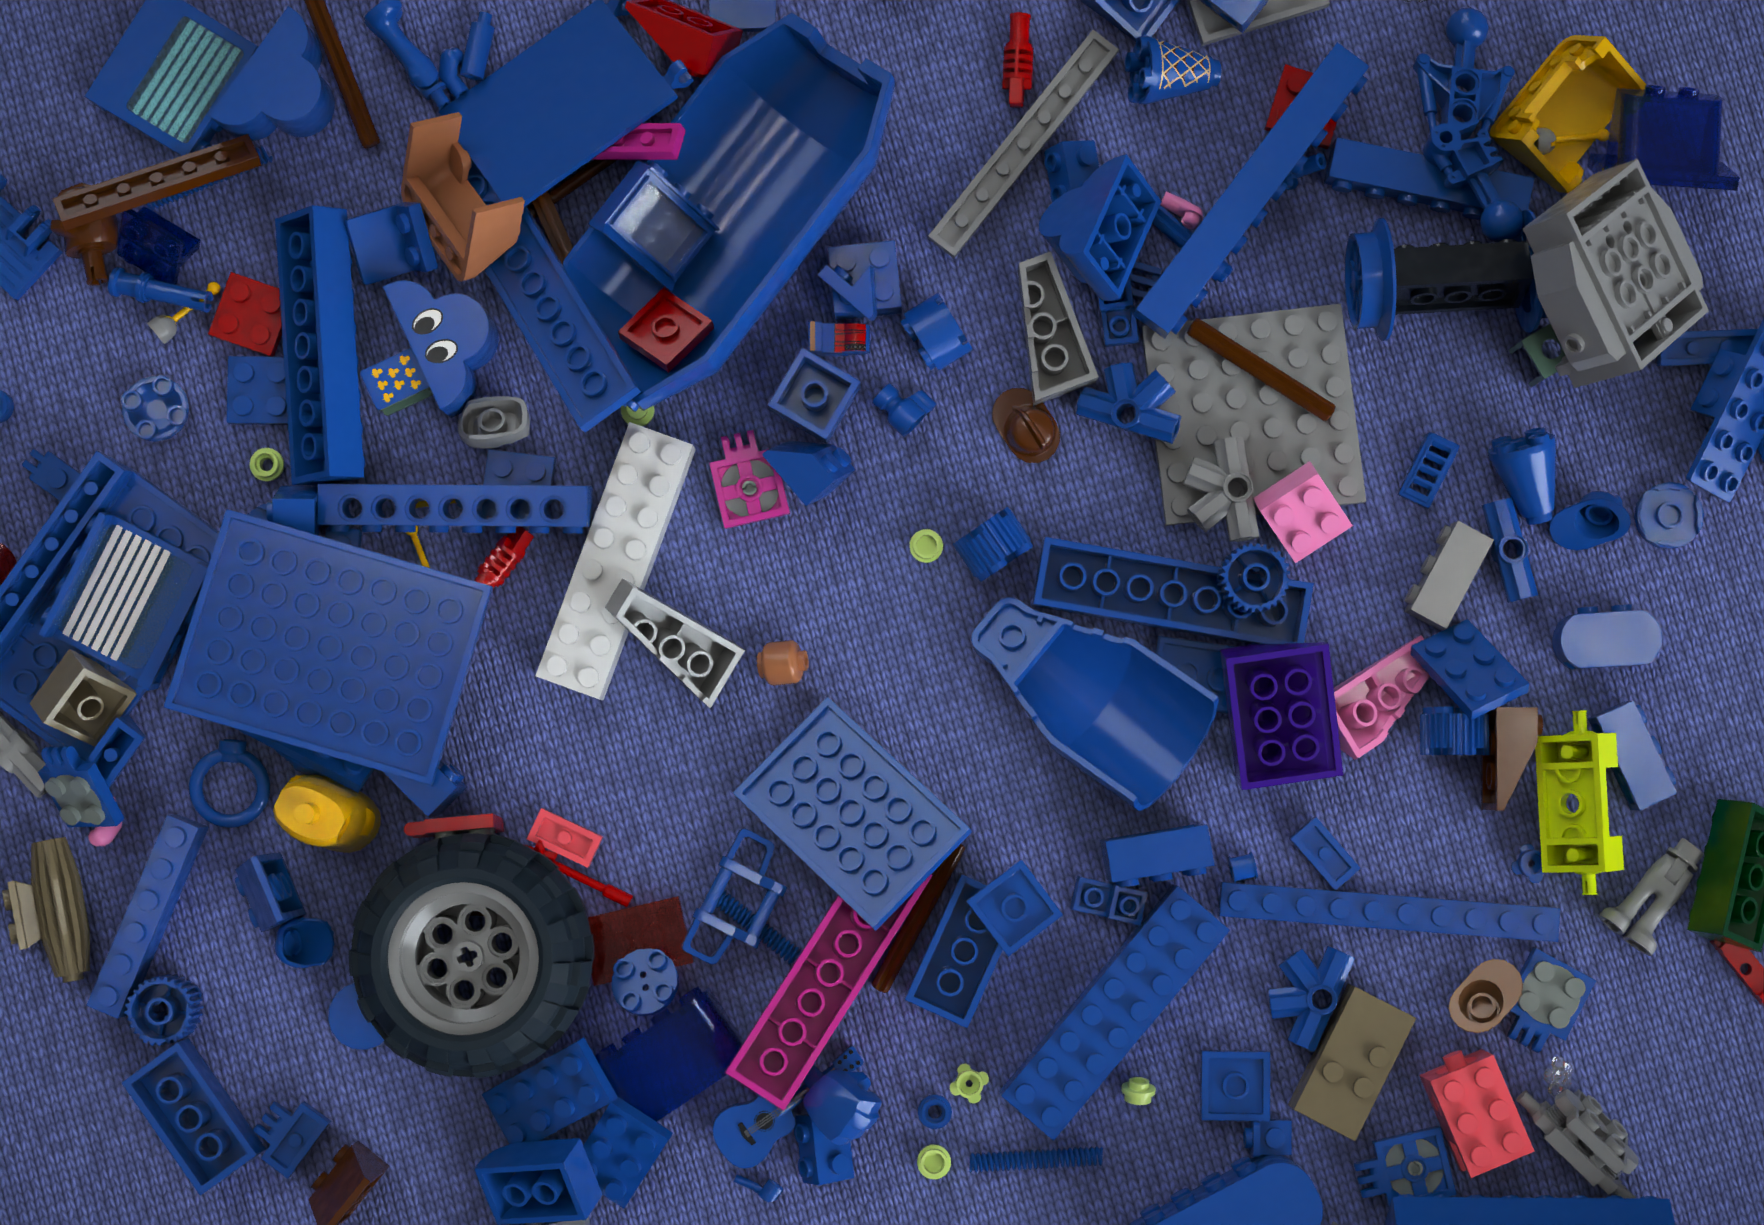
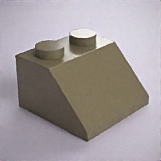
M69 649L29 704L44 724L96 747L116 717H121L137 693L97 662Z

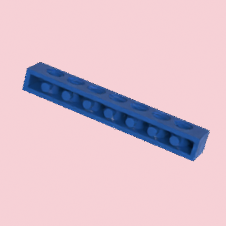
M318 484V525H328V532H349V525H362V532H382V525H395V532H416V525L428 526V532H449V526H462V533H482V526H495V533H516V526H529V533H549L550 526L563 527V533L583 534V527H591L593 522V486ZM354 499L359 500L362 505V511L356 518L349 511V505ZM388 499L392 500L395 504V513L390 518L386 517L382 511L383 503ZM421 499H424L429 506V512L424 518H420L415 511L416 504ZM455 499L460 501L463 508L458 518H453L449 513V505ZM489 499L496 505V513L490 519L486 518L482 513V505ZM520 500H525L530 506V512L524 519L519 518L515 512L516 504ZM554 500L560 501L564 508L562 516L558 519L552 518L549 514V505Z

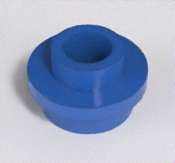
M938 1094L926 1096L918 1107V1117L921 1123L930 1129L944 1127L952 1116L949 1101ZM937 1105L941 1108V1114L938 1117H931L928 1110L931 1106Z

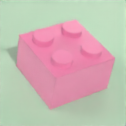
M1310 461L1253 498L1261 514L1295 563L1353 526Z

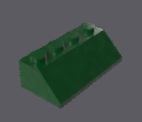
M1718 799L1712 815V826L1708 843L1704 849V860L1700 876L1697 879V890L1693 907L1689 913L1687 930L1711 940L1756 952L1762 951L1764 942V808L1753 802Z

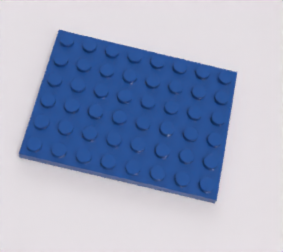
M226 509L163 707L433 786L493 587Z

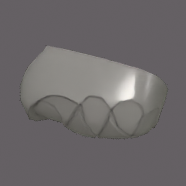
M493 396L467 401L458 420L460 439L466 445L473 448H496L505 444H513L529 436L530 417L528 408L524 400L518 397Z

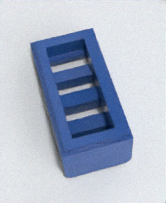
M1432 432L1425 434L1397 495L1429 509L1460 445ZM1430 446L1446 452L1445 456L1442 457L1429 451ZM1424 458L1439 464V469L1437 470L1422 463ZM1418 470L1434 477L1433 482L1431 483L1416 476ZM1415 483L1429 490L1427 495L1411 489V484Z

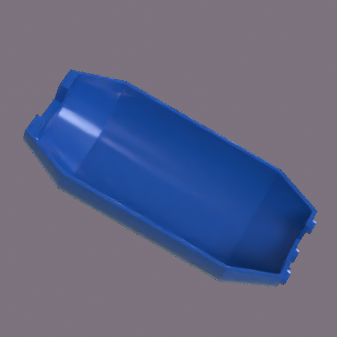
M792 12L723 55L670 122L681 123L686 130L678 160H641V162L648 165L655 162L669 174L666 180L672 185L678 183L692 195L689 201L695 206L699 203L707 208L714 215L711 220L720 228L719 231L716 230L677 279L672 293L711 319L714 329L668 373L623 342L618 334V331L663 287L656 284L650 274L638 268L633 263L634 260L627 254L615 248L610 243L611 240L591 226L563 261V266L641 390V393L623 405L624 407L628 406L635 412L638 409L644 411L716 374L876 167L895 88L893 75L867 58L859 64L828 45L815 26ZM649 182L617 225L662 265H665L695 227L696 223Z

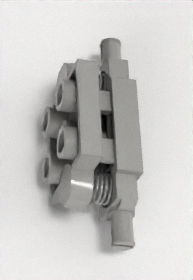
M1566 1089L1555 1096V1104L1552 1106L1546 1100L1539 1104L1527 1090L1517 1097L1516 1101L1530 1113L1534 1123L1544 1132V1139L1593 1187L1598 1184L1608 1195L1613 1194L1622 1198H1636L1622 1184L1620 1175L1623 1172L1630 1174L1639 1165V1159L1628 1146V1133L1617 1120L1613 1119L1611 1121L1603 1113L1600 1103L1591 1095L1586 1096L1579 1089L1574 1093Z

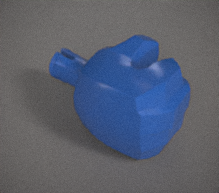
M813 1064L803 1080V1083L809 1088L803 1099V1106L807 1114L820 1131L836 1145H846L854 1139L860 1138L878 1120V1110L882 1103L877 1094L867 1091L871 1085L870 1079L863 1072H850L840 1069L832 1070L824 1075Z

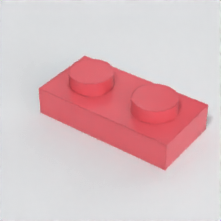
M544 808L540 809L527 837V840L534 843L541 840L544 848L587 868L590 867L603 839V836Z

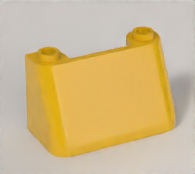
M1573 35L1564 39L1555 47L1495 121L1489 133L1499 146L1553 189L1560 193L1568 194L1580 185L1584 170L1577 162L1596 139L1556 143L1555 148L1550 153L1543 155L1534 145L1540 137L1536 133L1537 128H1548L1554 132L1555 136L1594 133L1599 129L1605 128L1615 115L1623 116L1637 113L1643 107L1644 100L1652 91L1605 36Z

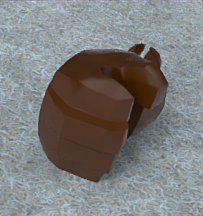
M79 183L64 190H61L58 196L91 185ZM116 214L66 231L60 219L51 220V230L55 234L64 237L65 254L68 257L83 260L87 285H100L99 280H101L102 284L107 283L109 278L106 273L103 255L115 250L118 244V221Z

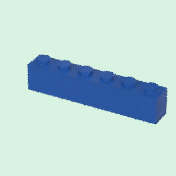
M1339 137L1331 145L1324 184L1332 185L1331 188L1335 191L1349 193L1351 190L1365 192L1364 196L1372 199H1384V196L1396 198L1397 203L1406 206H1416L1417 203L1430 205L1432 211L1441 213L1455 210L1463 212L1462 216L1469 219H1481V213L1483 212V208L1470 185L1460 190L1458 187L1453 189L1446 188L1444 186V181L1447 178L1445 173L1440 172L1438 166L1428 162L1422 154ZM1499 170L1494 171L1488 176L1501 200L1505 199L1514 202L1522 211L1529 209L1534 177Z
M179 814L166 816L86 1006L117 1019L128 1016L124 1014V1011L128 1010L125 1004L130 1002L127 997L134 994L133 990L139 988L138 985L143 983L208 831V826Z

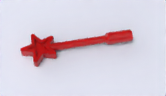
M541 840L537 841L535 847L528 846L549 858L559 867L563 874L602 892L604 897L626 908L628 907L633 895L613 885H605L556 861L558 854L545 850Z

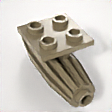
M66 837L31 843V885L10 881L7 882L8 889L2 890L5 910H12L14 923L8 924L11 944L18 943L19 950L29 948L41 939L55 978L62 977L63 983L84 979L83 972L90 971V928L80 874Z

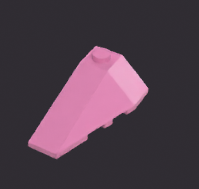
M1422 635L1334 687L1340 749L1354 760L1360 758L1385 740L1391 726L1396 719L1403 715L1406 705L1414 694L1420 691L1430 677L1411 656V646L1424 640Z

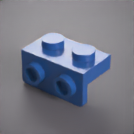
M1095 140L1061 141L1044 151V163L1048 173L1052 203L1064 193L1084 186L1091 174L1099 168Z
M808 1114L796 1115L794 1136L798 1142L800 1157L798 1160V1171L803 1183L823 1185L854 1178L851 1144L848 1143L842 1146L834 1144L820 1131Z

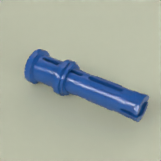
M115 267L108 280L109 294L114 297H119L122 294L135 297L136 301L141 303L149 302L152 299L199 310L204 313H208L212 307V304L199 302V299L213 301L212 292L156 281L149 273L144 272L137 275L126 272L122 267Z

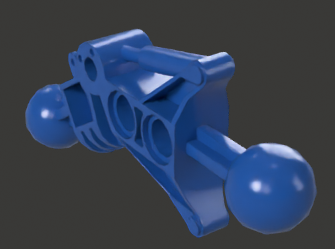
M1471 7L1461 8L1450 16L1446 25L1447 39L1455 47L1454 66L1437 63L1425 53L1419 54L1413 64V69L1418 76L1424 116L1428 118L1430 135L1423 148V154L1428 162L1437 165L1440 172L1445 173L1447 178L1444 181V186L1446 188L1453 189L1458 187L1460 190L1470 185L1483 208L1480 219L1482 233L1489 240L1498 243L1501 240L1517 237L1523 228L1524 222L1522 210L1514 202L1505 199L1501 200L1488 177L1504 161L1502 157L1495 156L1498 149L1490 146L1493 140L1489 136L1488 129L1495 122L1515 71L1511 66H1504L1496 71L1474 69L1475 49L1486 40L1489 26L1487 18L1481 11ZM1457 86L1465 88L1467 92L1459 90ZM1436 101L1442 109L1441 122L1439 125L1436 124L1435 115L1437 114ZM1454 116L1461 117L1465 122L1456 120ZM1482 121V126L1475 137L1468 139Z

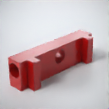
M1711 940L1710 943L1756 1000L1764 1006V967L1749 949ZM1743 963H1746L1748 966V970L1746 973L1742 974L1740 971V966Z

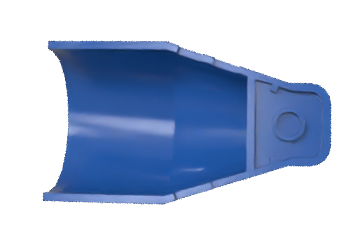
M1006 597L999 600L972 633L971 641L974 651L994 667L1050 747L1061 757L1137 811L1150 807L1179 778L1195 756L1216 716L1218 706L1217 695L1138 641L1128 637L1122 639L1104 633V630L1093 628L1092 630L1076 625L1071 620L1034 610L1016 598Z

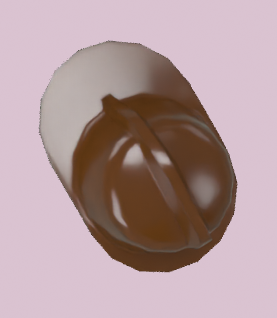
M1012 388L1003 392L996 399L992 408V420L1013 454L1018 459L1027 463H1040L1048 460L1058 448L1060 431L1044 403L1033 406L1032 391L1025 388Z

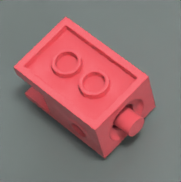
M1480 1049L1464 1056L1462 1050L1454 1051L1442 1057L1444 1065L1419 1075L1456 1164L1461 1172L1467 1170L1470 1178L1535 1152L1493 1054Z

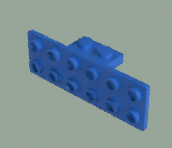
M1764 318L1746 355L1720 348L1690 409L1699 415L1712 418L1714 421L1690 467L1686 480L1728 503L1732 501L1735 492L1738 490L1740 482L1764 435Z

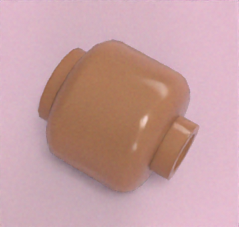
M794 640L769 642L763 647L762 652L757 654L759 676L762 679L765 678L767 683L773 686L796 684L802 679L803 671H807L809 668L807 652L805 650L801 651L800 646Z

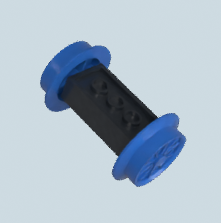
M1531 210L1522 211L1524 218L1523 228L1536 218ZM1378 218L1371 232L1351 233L1347 241L1345 253V294L1351 325L1354 329L1374 328L1379 339L1387 341L1393 331L1395 315L1515 308L1522 329L1526 333H1533L1538 328L1541 319L1547 318L1536 290L1531 256L1534 252L1527 242L1523 229L1514 239H1505L1498 243L1483 244L1480 241H1470L1464 245L1449 246L1446 243H1436L1429 247L1401 245L1394 249L1387 221L1384 218Z

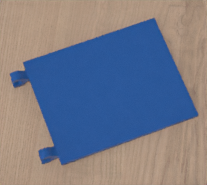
M603 0L594 1L438 111L441 116L457 112L462 115L458 141L469 153L471 159L501 201L522 197L525 200V207L678 99L674 89L685 88L694 81L687 72V67L680 59L669 66L664 76L659 73L616 18L617 16H627L630 14L625 8L626 1L629 0H609L607 4Z

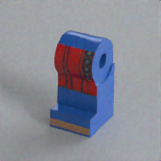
M808 321V351L816 356L869 354L870 326L859 323L836 324Z

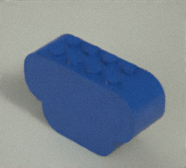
M1260 1155V1157L1250 1159L1249 1156H1245L1231 1164L1232 1169L1220 1175L1219 1172H1214L1201 1180V1186L1191 1191L1189 1188L1177 1191L1170 1196L1172 1201L1160 1207L1157 1203L1145 1208L1140 1212L1142 1217L1134 1220L1129 1225H1320L1323 1217V1205L1310 1177L1290 1158L1284 1155Z

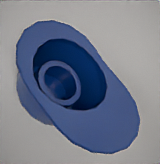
M1592 491L1584 495L1579 503L1557 512L1551 520L1549 531L1552 539L1559 546L1570 550H1583L1624 536L1630 528L1631 519L1628 511L1622 506L1620 495L1614 496L1609 492Z

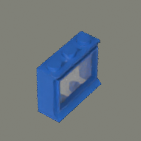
M638 160L588 225L611 240L610 243L615 248L633 259V263L644 272L650 274L656 284L673 293L674 284L714 232L716 230L719 231L720 228L711 220L714 215L707 208L699 203L695 206L689 201L692 195L678 183L672 185L666 180L669 174L655 162L648 165Z

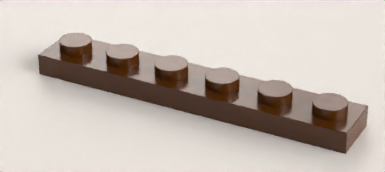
M249 134L52 198L66 231L262 165Z

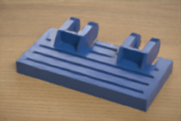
M2 174L0 175V192L7 184V179ZM0 196V286L18 301L63 251L50 240L38 250L39 246L53 232L51 230V219L49 218L43 221L27 239L23 236L25 231L41 214L40 209L36 205L30 206L21 214L5 198Z

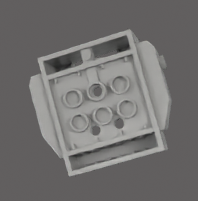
M1638 159L1593 174L1522 228L1527 237V242L1534 252L1531 256L1538 299L1565 353L1562 361L1555 368L1559 376H1569L1574 388L1642 370L1709 312L1700 292L1703 288L1700 269L1671 208L1650 186Z

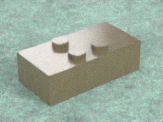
M1347 984L1288 1106L1356 1141L1416 1018L1351 984Z

